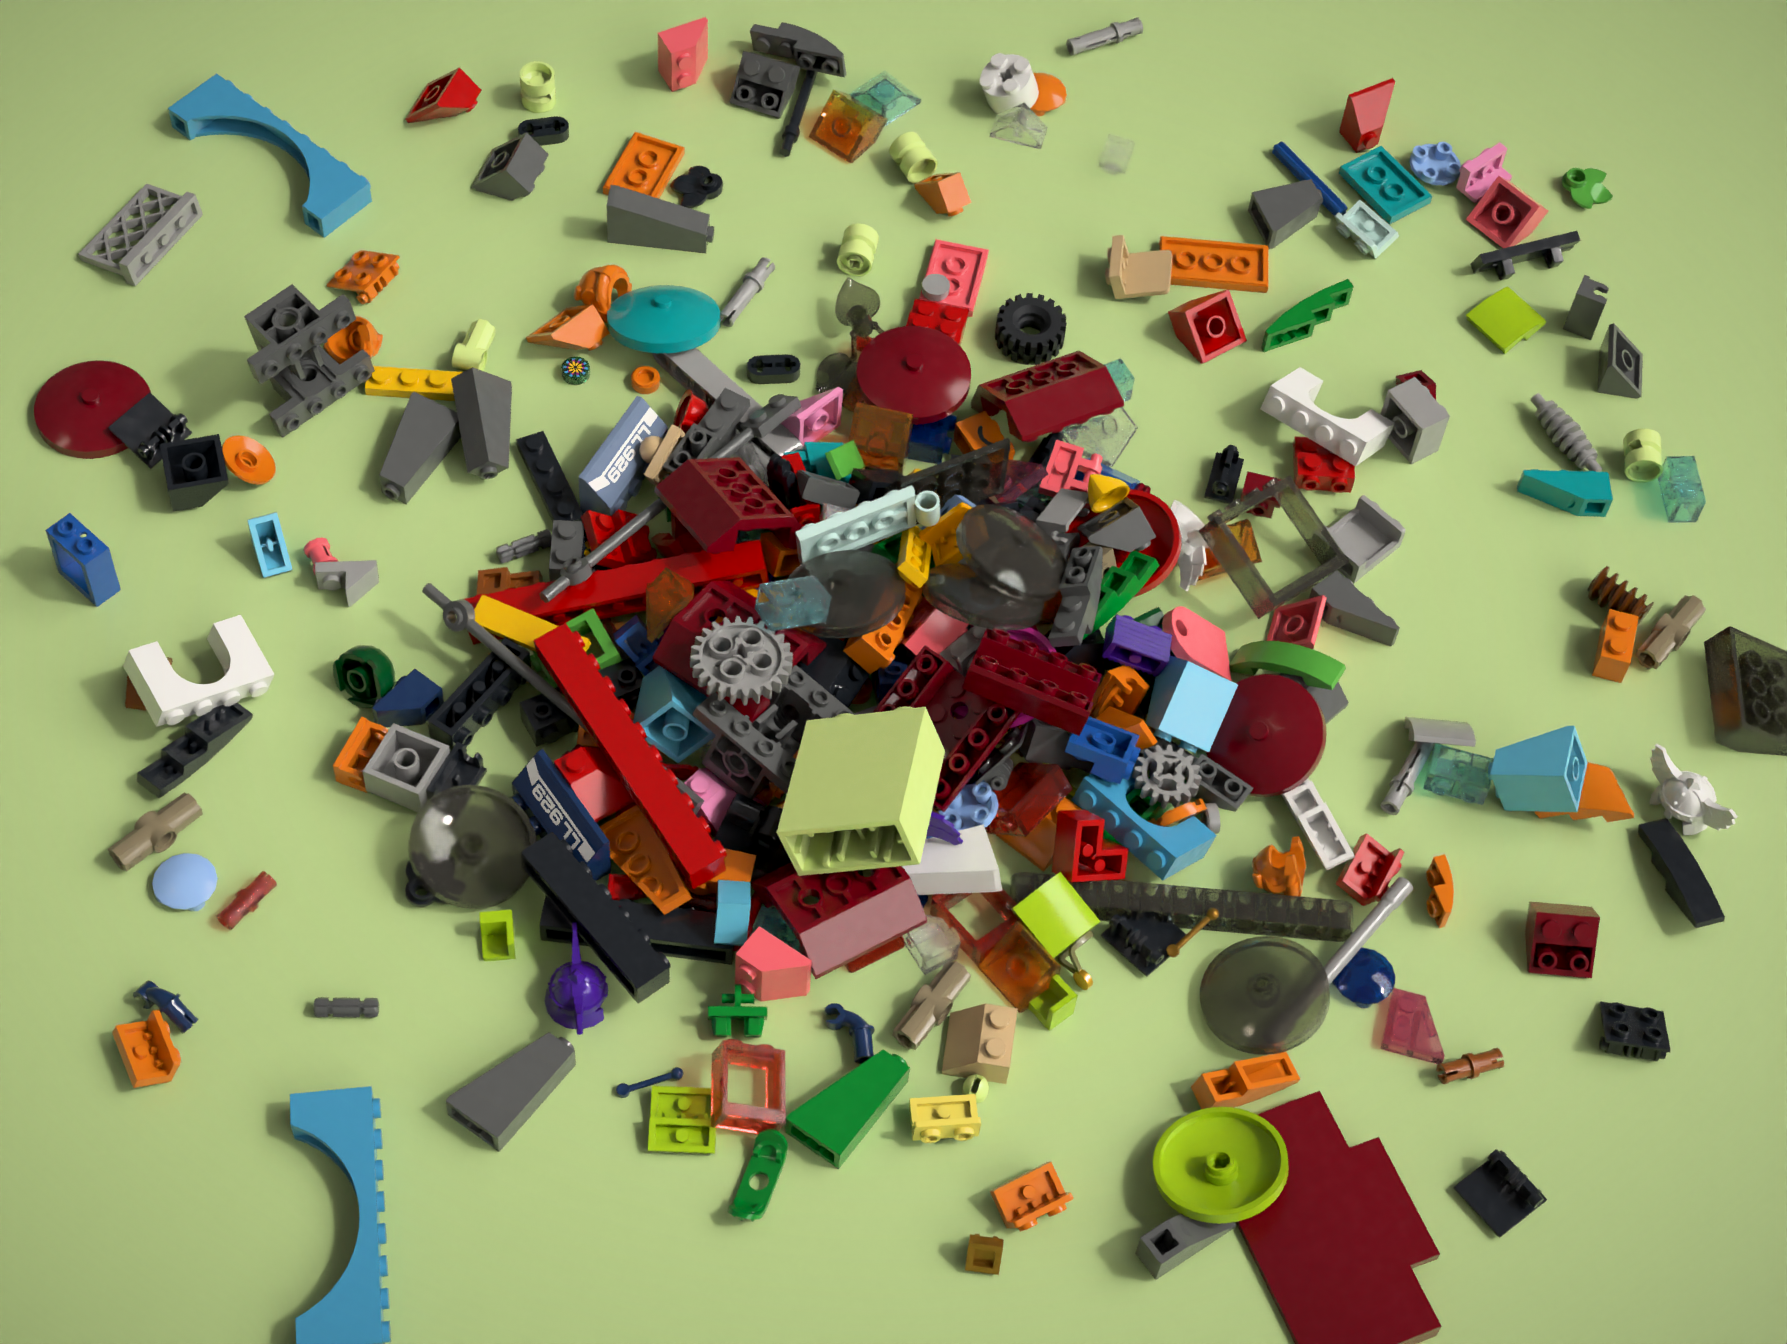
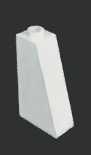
M984 824L959 830L958 832L961 833L959 837L963 840L962 844L953 845L950 842L935 837L925 839L920 864L902 866L910 876L917 895L1002 891L999 868ZM870 869L871 875H873L875 872Z

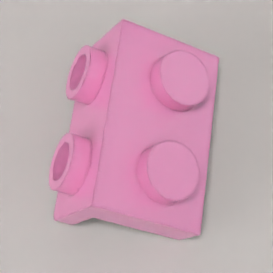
M1499 142L1492 148L1484 149L1473 160H1467L1460 168V177L1456 188L1473 203H1477L1498 176L1511 181L1512 175L1502 168L1507 148Z

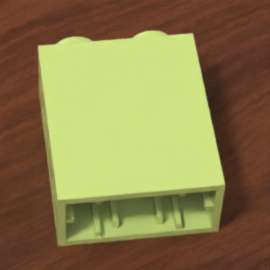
M904 706L892 711L857 715L843 713L832 718L806 721L777 829V834L799 876L920 864L945 754L944 747L926 707L913 708Z

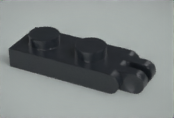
M775 453L770 457L766 467L769 489L790 511L792 508L800 507L796 476L791 471L790 462L784 458L782 459L780 455Z

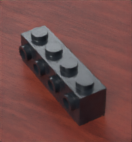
M505 637L501 643L531 668L530 652ZM491 652L427 720L430 738L448 745L450 752L457 742L467 747L472 742L474 734L481 727H485L490 723L495 711L500 706H505L510 701L513 692L519 685H524L527 680L495 653Z
M628 658L598 670L602 677L607 675L612 681L616 690L614 692L618 700L623 698L629 709H636L643 676L636 667L635 662ZM556 687L555 689L558 690V691L562 694V692H561V690L559 689V687ZM543 694L519 702L521 720L536 747L545 743H553L560 737L572 732H578L579 724Z

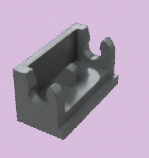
M1584 275L1563 330L1592 340L1607 302L1605 297L1595 294L1594 291L1598 290L1607 294L1609 288L1600 282L1589 279L1590 276Z

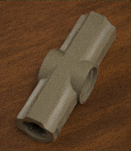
M1685 595L1669 614L1665 613L1659 619L1651 635L1637 650L1636 657L1642 666L1647 669H1657L1673 650L1677 651L1690 634L1691 628L1703 616L1706 610L1702 600L1694 595Z
M184 792L160 811H149L142 815L136 822L134 830L108 849L109 855L120 869L127 872L152 852L160 853L167 850L175 842L180 831L203 815L202 809L189 793L186 794Z
M948 960L932 982L920 988L911 1003L910 1010L893 1030V1036L900 1045L906 1049L916 1050L935 1025L939 1026L946 1019L952 1009L953 1001L970 981L971 975L962 964L957 961L951 962Z

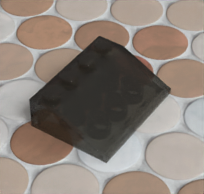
M1009 438L899 478L884 488L883 496L892 490H901L912 485L915 495L923 491L935 492L939 496L940 509H942L945 503L954 495L964 496L972 503H976L1004 492L1011 442Z
M1728 626L1704 642L1716 743L1738 752L1787 756V651Z

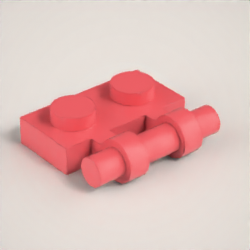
M1056 440L1038 493L1053 498L1061 488L1088 493L1089 477L1092 474H1101L1103 457L1100 454L1094 453L1090 460L1082 458L1084 448ZM1077 471L1085 474L1083 481L1074 479Z

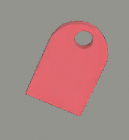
M1178 606L1168 611L1163 617L1162 626L1163 632L1173 635L1170 649L1174 655L1231 681L1225 631L1185 607Z

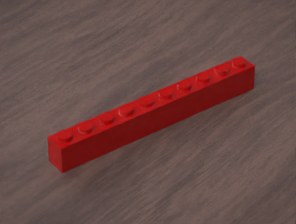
M759 539L743 541L735 544L734 551L720 552L719 554L706 553L705 550L694 553L687 552L679 556L664 559L657 558L649 562L634 565L627 564L604 571L597 570L582 583L565 588L548 603H545L540 598V593L556 580L537 582L533 585L519 588H507L503 591L489 594H478L464 600L468 601L475 609L481 596L485 595L560 626L592 608L599 619H605L675 605L684 600H692L711 581H731L743 590L770 585L765 556ZM468 631L473 645L482 643ZM490 633V634L493 635L497 640L504 639V638H502V637H499V636H497V635H494V634Z
M564 623L534 639L533 642L537 656L692 889L725 872L724 858L727 857V853L719 840H712L709 835L711 832L710 827L704 817L700 816L697 818L692 810L695 807L686 792L681 794L676 786L679 783L670 768L664 769L660 763L663 759L656 746L651 745L649 747L645 741L647 735L638 721L633 723L629 717L631 711L624 699L618 700L614 695L616 690L607 675L605 677L601 676L598 671L600 670V665L592 653L587 655L583 649L585 643L578 631L572 632L568 625Z

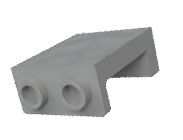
M1362 495L1358 499L1356 507L1333 526L1328 528L1323 525L1316 530L1311 548L1345 577L1355 583L1401 546L1406 530L1399 521L1384 512L1376 502Z

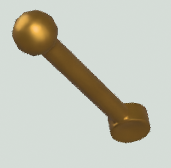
M1216 908L1208 909L1207 916L1176 945L1171 944L1167 947V954L1172 958L1177 957L1180 949L1210 920H1216L1219 917V911Z

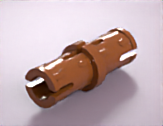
M1498 1048L1475 1055L1472 1053L1463 1054L1461 1059L1438 1064L1437 1072L1444 1071V1073L1438 1074V1078L1442 1084L1465 1077L1469 1079L1477 1078L1480 1073L1503 1068L1504 1060L1497 1061L1498 1058H1503V1054Z

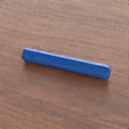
M1281 141L1274 145L1272 153L1299 181L1312 179L1316 188L1322 193V204L1334 217L1338 212L1342 215L1346 213L1347 206L1284 142Z

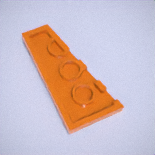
M637 805L600 826V829L610 842V858L664 915L692 899L672 857Z

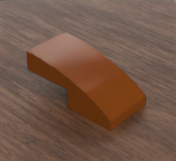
M507 567L478 570L477 595L499 592L507 588L533 585L537 582H542L543 576L540 570L512 574Z

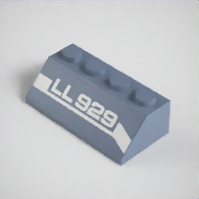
M636 396L578 477L580 508L583 514L590 510L612 516L618 509L625 511L632 496L635 497L641 489L642 481L645 478L644 473L649 466V463L645 462L640 455L641 442L649 436H658L664 439L668 432V426L640 396Z

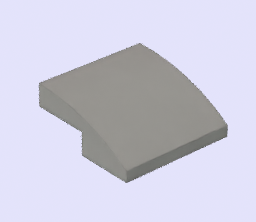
M1405 717L1404 729H1409V741L1475 747V735L1472 727L1467 722Z

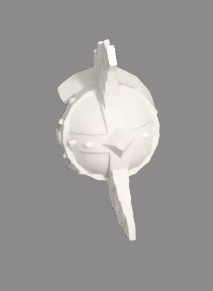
M1174 500L1170 509L1177 519L1182 537L1181 552L1177 561L1181 579L1179 587L1188 592L1190 585H1196L1199 576L1203 575L1204 565H1207L1205 549L1216 545L1217 541L1208 527L1188 507Z
M1656 744L1655 749L1651 750L1652 757L1650 760L1653 766L1651 769L1661 785L1651 794L1650 804L1658 805L1662 803V806L1666 809L1664 812L1666 818L1670 819L1673 816L1682 820L1683 835L1697 834L1708 826L1719 831L1734 825V819L1738 816L1732 809L1715 803L1717 801L1715 791L1707 780L1708 778L1690 771H1680L1670 760L1666 749Z

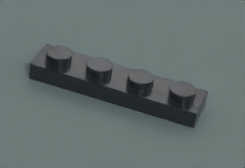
M544 431L516 439L520 455L552 522L553 520L582 521L581 516L583 512Z

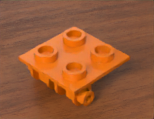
M360 250L352 256L351 260L342 269L335 273L327 287L356 291L358 294L356 298L361 304L371 303L378 295L377 292H381L383 287H386L398 275L400 267L396 261L400 257L399 255Z

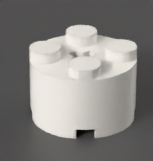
M998 53L992 56L991 61L982 70L980 84L987 102L994 113L1006 117L1018 115V111L1024 108L1027 111L1035 104L1039 90L1030 63L1026 58L1015 54L1004 55L1003 53Z

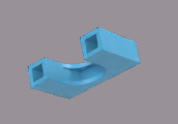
M1134 768L1129 780L1122 779L1120 784L1103 781L1094 774L1084 777L1072 801L1082 810L1085 809L1105 819L1104 829L1120 844L1128 848V851L1162 881L1204 858L1217 836L1195 816L1175 826L1164 827L1152 824L1137 815L1126 800V796L1134 789L1135 778L1132 777Z

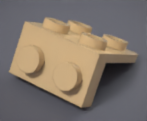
M1124 235L1113 236L1112 247L1107 249L1110 268H1106L1105 278L1107 285L1112 286L1115 299L1165 295L1169 293L1173 259L1172 252L1170 250L1129 253Z

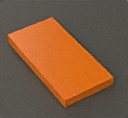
M1160 236L1159 250H1170L1173 256L1170 285L1267 293L1268 245Z

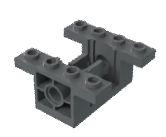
M291 284L244 316L258 349L257 353L247 359L253 377L260 384L270 379L273 389L286 401L269 413L276 432L282 438L298 429L300 425L313 416L321 413L336 400L344 397L349 391L366 382L372 376V372L375 371L370 356L363 349L339 365L320 346V344L326 343L328 338L356 320L350 300L344 294L318 310Z
M795 665L792 668L791 675L788 677L787 685L782 684L780 693L772 690L770 705L753 723L749 720V716L742 715L725 699L719 701L716 692L698 705L692 715L716 735L702 764L736 793L738 792L753 800L771 782L787 794L796 762L793 756L800 747L807 720L832 718L843 713H854Z

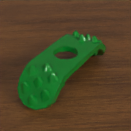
M765 1129L756 1137L751 1159L735 1199L727 1211L734 1217L737 1216L740 1220L750 1219L753 1222L754 1220L761 1219L767 1210L783 1169L788 1150V1142L779 1131ZM757 1174H764L769 1178V1183L764 1189L755 1190L750 1186L751 1178Z

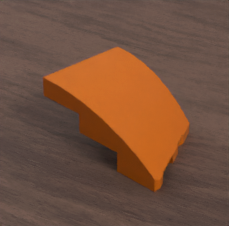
M1589 762L1587 763L1578 812L1534 811L1540 819L1569 814L1573 820L1603 816L1607 822L1634 818V812L1618 785L1613 771L1608 767Z

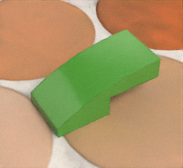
M854 440L825 453L836 480L851 474L853 468L861 469L865 467Z

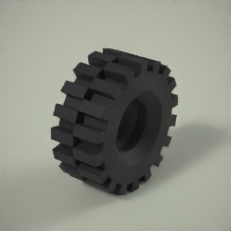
M1027 293L1026 298H1022L1021 294L1015 295V301L1011 298L1006 300L1005 306L1001 305L997 314L995 340H997L996 345L998 349L1003 348L1002 354L1006 357L1011 354V360L1014 362L1022 359L1025 365H1029V361H1034V365L1041 364V359L1047 362L1051 360L1052 355L1056 357L1059 354V350L1063 347L1067 325L1065 313L1062 314L1061 306L1054 307L1055 301L1051 298L1045 301L1044 295L1039 294L1038 298H1033V293ZM1031 327L1039 330L1040 333L1027 334L1020 329Z

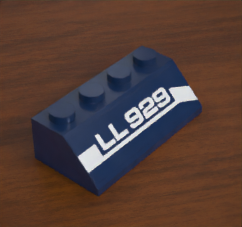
M541 749L512 782L513 796L510 797L512 805L518 813L523 812L527 817V825L534 836L539 835L543 838L553 832L559 840H566L573 850V856L578 862L583 861L587 864L592 872V878L597 881L611 873L610 842L551 759Z

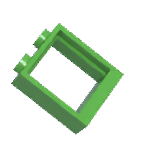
M593 608L566 622L572 632L578 631L581 636L592 632L604 655L596 658L600 665V670L622 661L619 652ZM533 651L534 654L530 655V659L536 671L539 672L543 669L546 675L543 679L554 688L558 687L537 656V653Z

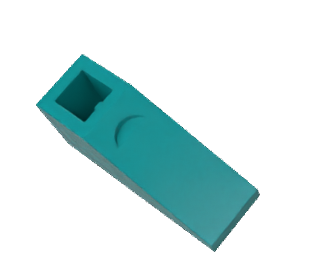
M1523 470L1517 485V492L1576 516L1606 517L1613 501L1608 472Z

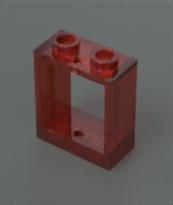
M1019 762L1012 769L1005 789L1001 791L992 789L997 796L999 806L995 818L985 827L986 832L1026 837L1073 790L1059 765Z
M1003 888L1002 891L981 892L983 897L1005 921L977 941L949 911L950 908L972 893L934 894L931 901V916L978 968L1027 934L1028 930L1012 912V908L1017 903Z
M738 1039L723 1040L712 1053L711 1127L759 1134L765 1129L779 1131L786 1124L785 1050L775 1049L768 1044H745ZM728 1064L766 1070V1108L728 1102Z

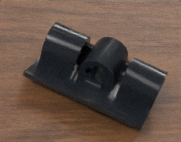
M737 792L713 841L719 840L726 849L756 855L754 867L767 874L791 863L777 834L783 809L771 805L764 807L762 804Z

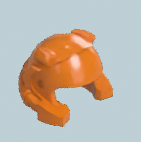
M618 265L595 267L588 270L582 276L579 285L575 288L574 298L576 301L581 300L584 305L593 304L603 322L607 323V311L611 308L612 289H616L618 297L631 291L632 283H629L627 272Z
M355 316L356 320L328 338L327 342L324 343L325 351L339 365L362 349L370 356V359L378 354L383 335L377 333L375 327L367 319Z
M1299 836L1292 837L1291 847L1287 852H1279L1271 844L1262 849L1253 858L1252 878L1257 888L1264 889L1271 894L1280 895L1291 901L1301 897L1306 861L1303 854L1304 848Z

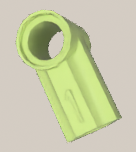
M483 319L472 322L463 343H458L455 347L452 367L464 371L473 367L484 371L487 363V352L496 334L495 327Z

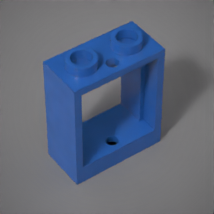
M71 513L45 530L58 572L96 607L121 590L109 547Z

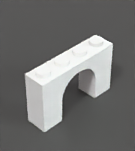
M1301 367L1270 386L1260 408L1262 411L1354 466L1359 465L1384 447L1395 424L1372 409L1356 419L1336 417L1321 410L1314 404L1323 380Z
M241 615L213 623L207 640L222 665L224 677L211 684H196L181 678L171 667L157 641L128 651L123 667L156 727L167 723L168 725H175L185 717L194 714L201 716L210 712L215 707L221 705L231 706L242 698L251 695L252 697H258L268 691L275 674Z

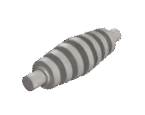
M1539 393L1535 394L1530 400L1537 408L1535 416L1541 421V425L1546 430L1548 437L1552 439V443L1559 447L1563 454H1567V457L1572 462H1575V465L1580 469L1587 468L1589 471L1601 472L1602 467L1596 462L1598 454L1592 448L1590 441L1586 439V435L1581 430L1580 425L1575 421L1573 422V418L1566 414L1562 408L1558 407L1553 400L1545 401Z

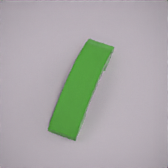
M1257 641L1245 644L1240 647L1229 664L1231 672L1254 676L1258 669L1296 675L1303 677L1307 686L1333 690L1346 670L1343 663L1326 654L1297 644L1280 641Z

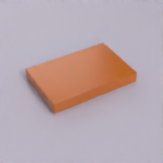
M634 132L605 182L603 194L609 195L610 185H616L659 199L684 156L685 147Z

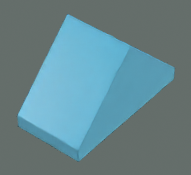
M277 512L248 519L252 545L263 578L293 570Z
M718 880L714 944L743 946L747 941L751 906L750 882Z

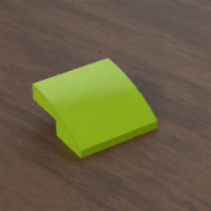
M1508 286L1497 291L1466 314L1467 320L1504 354L1522 339L1527 341L1546 324V320Z
M1061 872L1012 908V912L1051 960L1101 922Z
M652 1086L648 1151L715 1154L718 1088Z

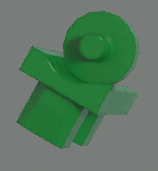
M735 984V994H722V1003H735L734 1006H708V1020H711L714 1037H731V1020H744V1037H761L764 1020H767V1007L741 1006V1003L754 1004V994H741V984Z

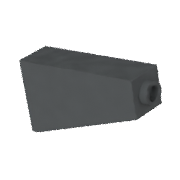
M610 185L606 205L608 243L706 253L708 242L713 243L714 226H710V214L620 186Z
M472 367L451 379L467 473L479 476L482 479H492L498 473L509 468L512 384L511 381Z
M416 392L411 394L379 474L381 490L386 497L407 505L461 438L457 412Z
M548 1032L450 1095L446 1099L448 1115L500 1152L575 1067L576 1059L573 1045L563 1037L557 1038Z

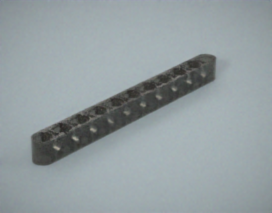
M1019 872L1012 875L1010 878L1009 908L1012 910L1013 907L1055 875ZM1120 880L1068 881L1100 921H1110L1115 914H1118L1120 917L1124 915L1130 920L1132 918V911H1136L1135 917L1136 920H1139V918H1143V912H1155V919H1158L1159 922L1164 920L1165 915L1168 923L1172 921L1179 928L1193 929L1207 916L1208 909L1216 908L1219 911V917L1216 920H1210L1201 930L1344 942L1353 933V905L1343 900Z

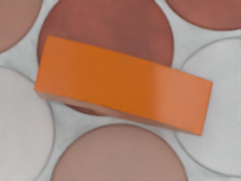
M1287 1052L1235 1061L1228 1069L1203 1073L1191 1086V1089L1201 1109L1211 1107L1235 1108L1299 1082L1300 1077Z

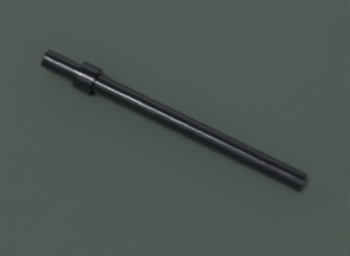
M807 70L789 125L785 126L782 135L783 143L780 149V154L784 157L790 155L793 144L798 140L800 134L799 126L817 75L815 71Z

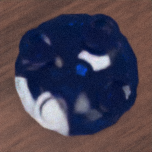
M1361 947L1332 983L1344 997L1355 1002L1359 1008L1365 1009L1388 998L1394 989L1396 976L1393 966L1385 956L1375 950Z

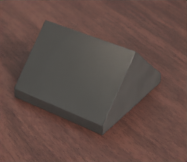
M1613 323L1609 325L1599 350L1597 392L1635 399L1642 397L1643 354Z

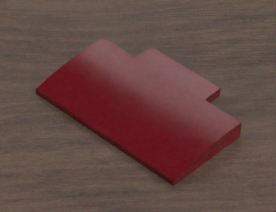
M1320 1091L1258 1114L1272 1124L1284 1140L1288 1154V1177L1282 1192L1268 1208L1253 1217L1238 1221L1236 1224L1294 1343L1417 1344L1435 1337L1442 1326L1412 1269L1437 1260L1440 1253L1380 1138L1377 1137L1349 1147Z

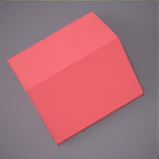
M1321 595L1276 607L1266 641L1287 642L1313 649L1327 598Z

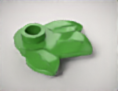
M1572 168L1563 175L1562 185L1570 191L1571 199L1583 208L1591 209L1593 203H1606L1613 197L1602 184L1607 173L1594 168H1587L1585 170Z

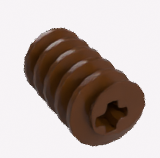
M1606 566L1590 583L1587 590L1589 591L1588 598L1592 601L1598 599V606L1601 608L1608 605L1607 613L1609 609L1639 616V624L1648 614L1654 602L1646 605L1645 601L1648 596L1646 594L1636 598L1637 587L1627 591L1626 588L1629 582L1627 580L1617 584L1619 574L1615 573L1608 577L1607 574L1610 567Z

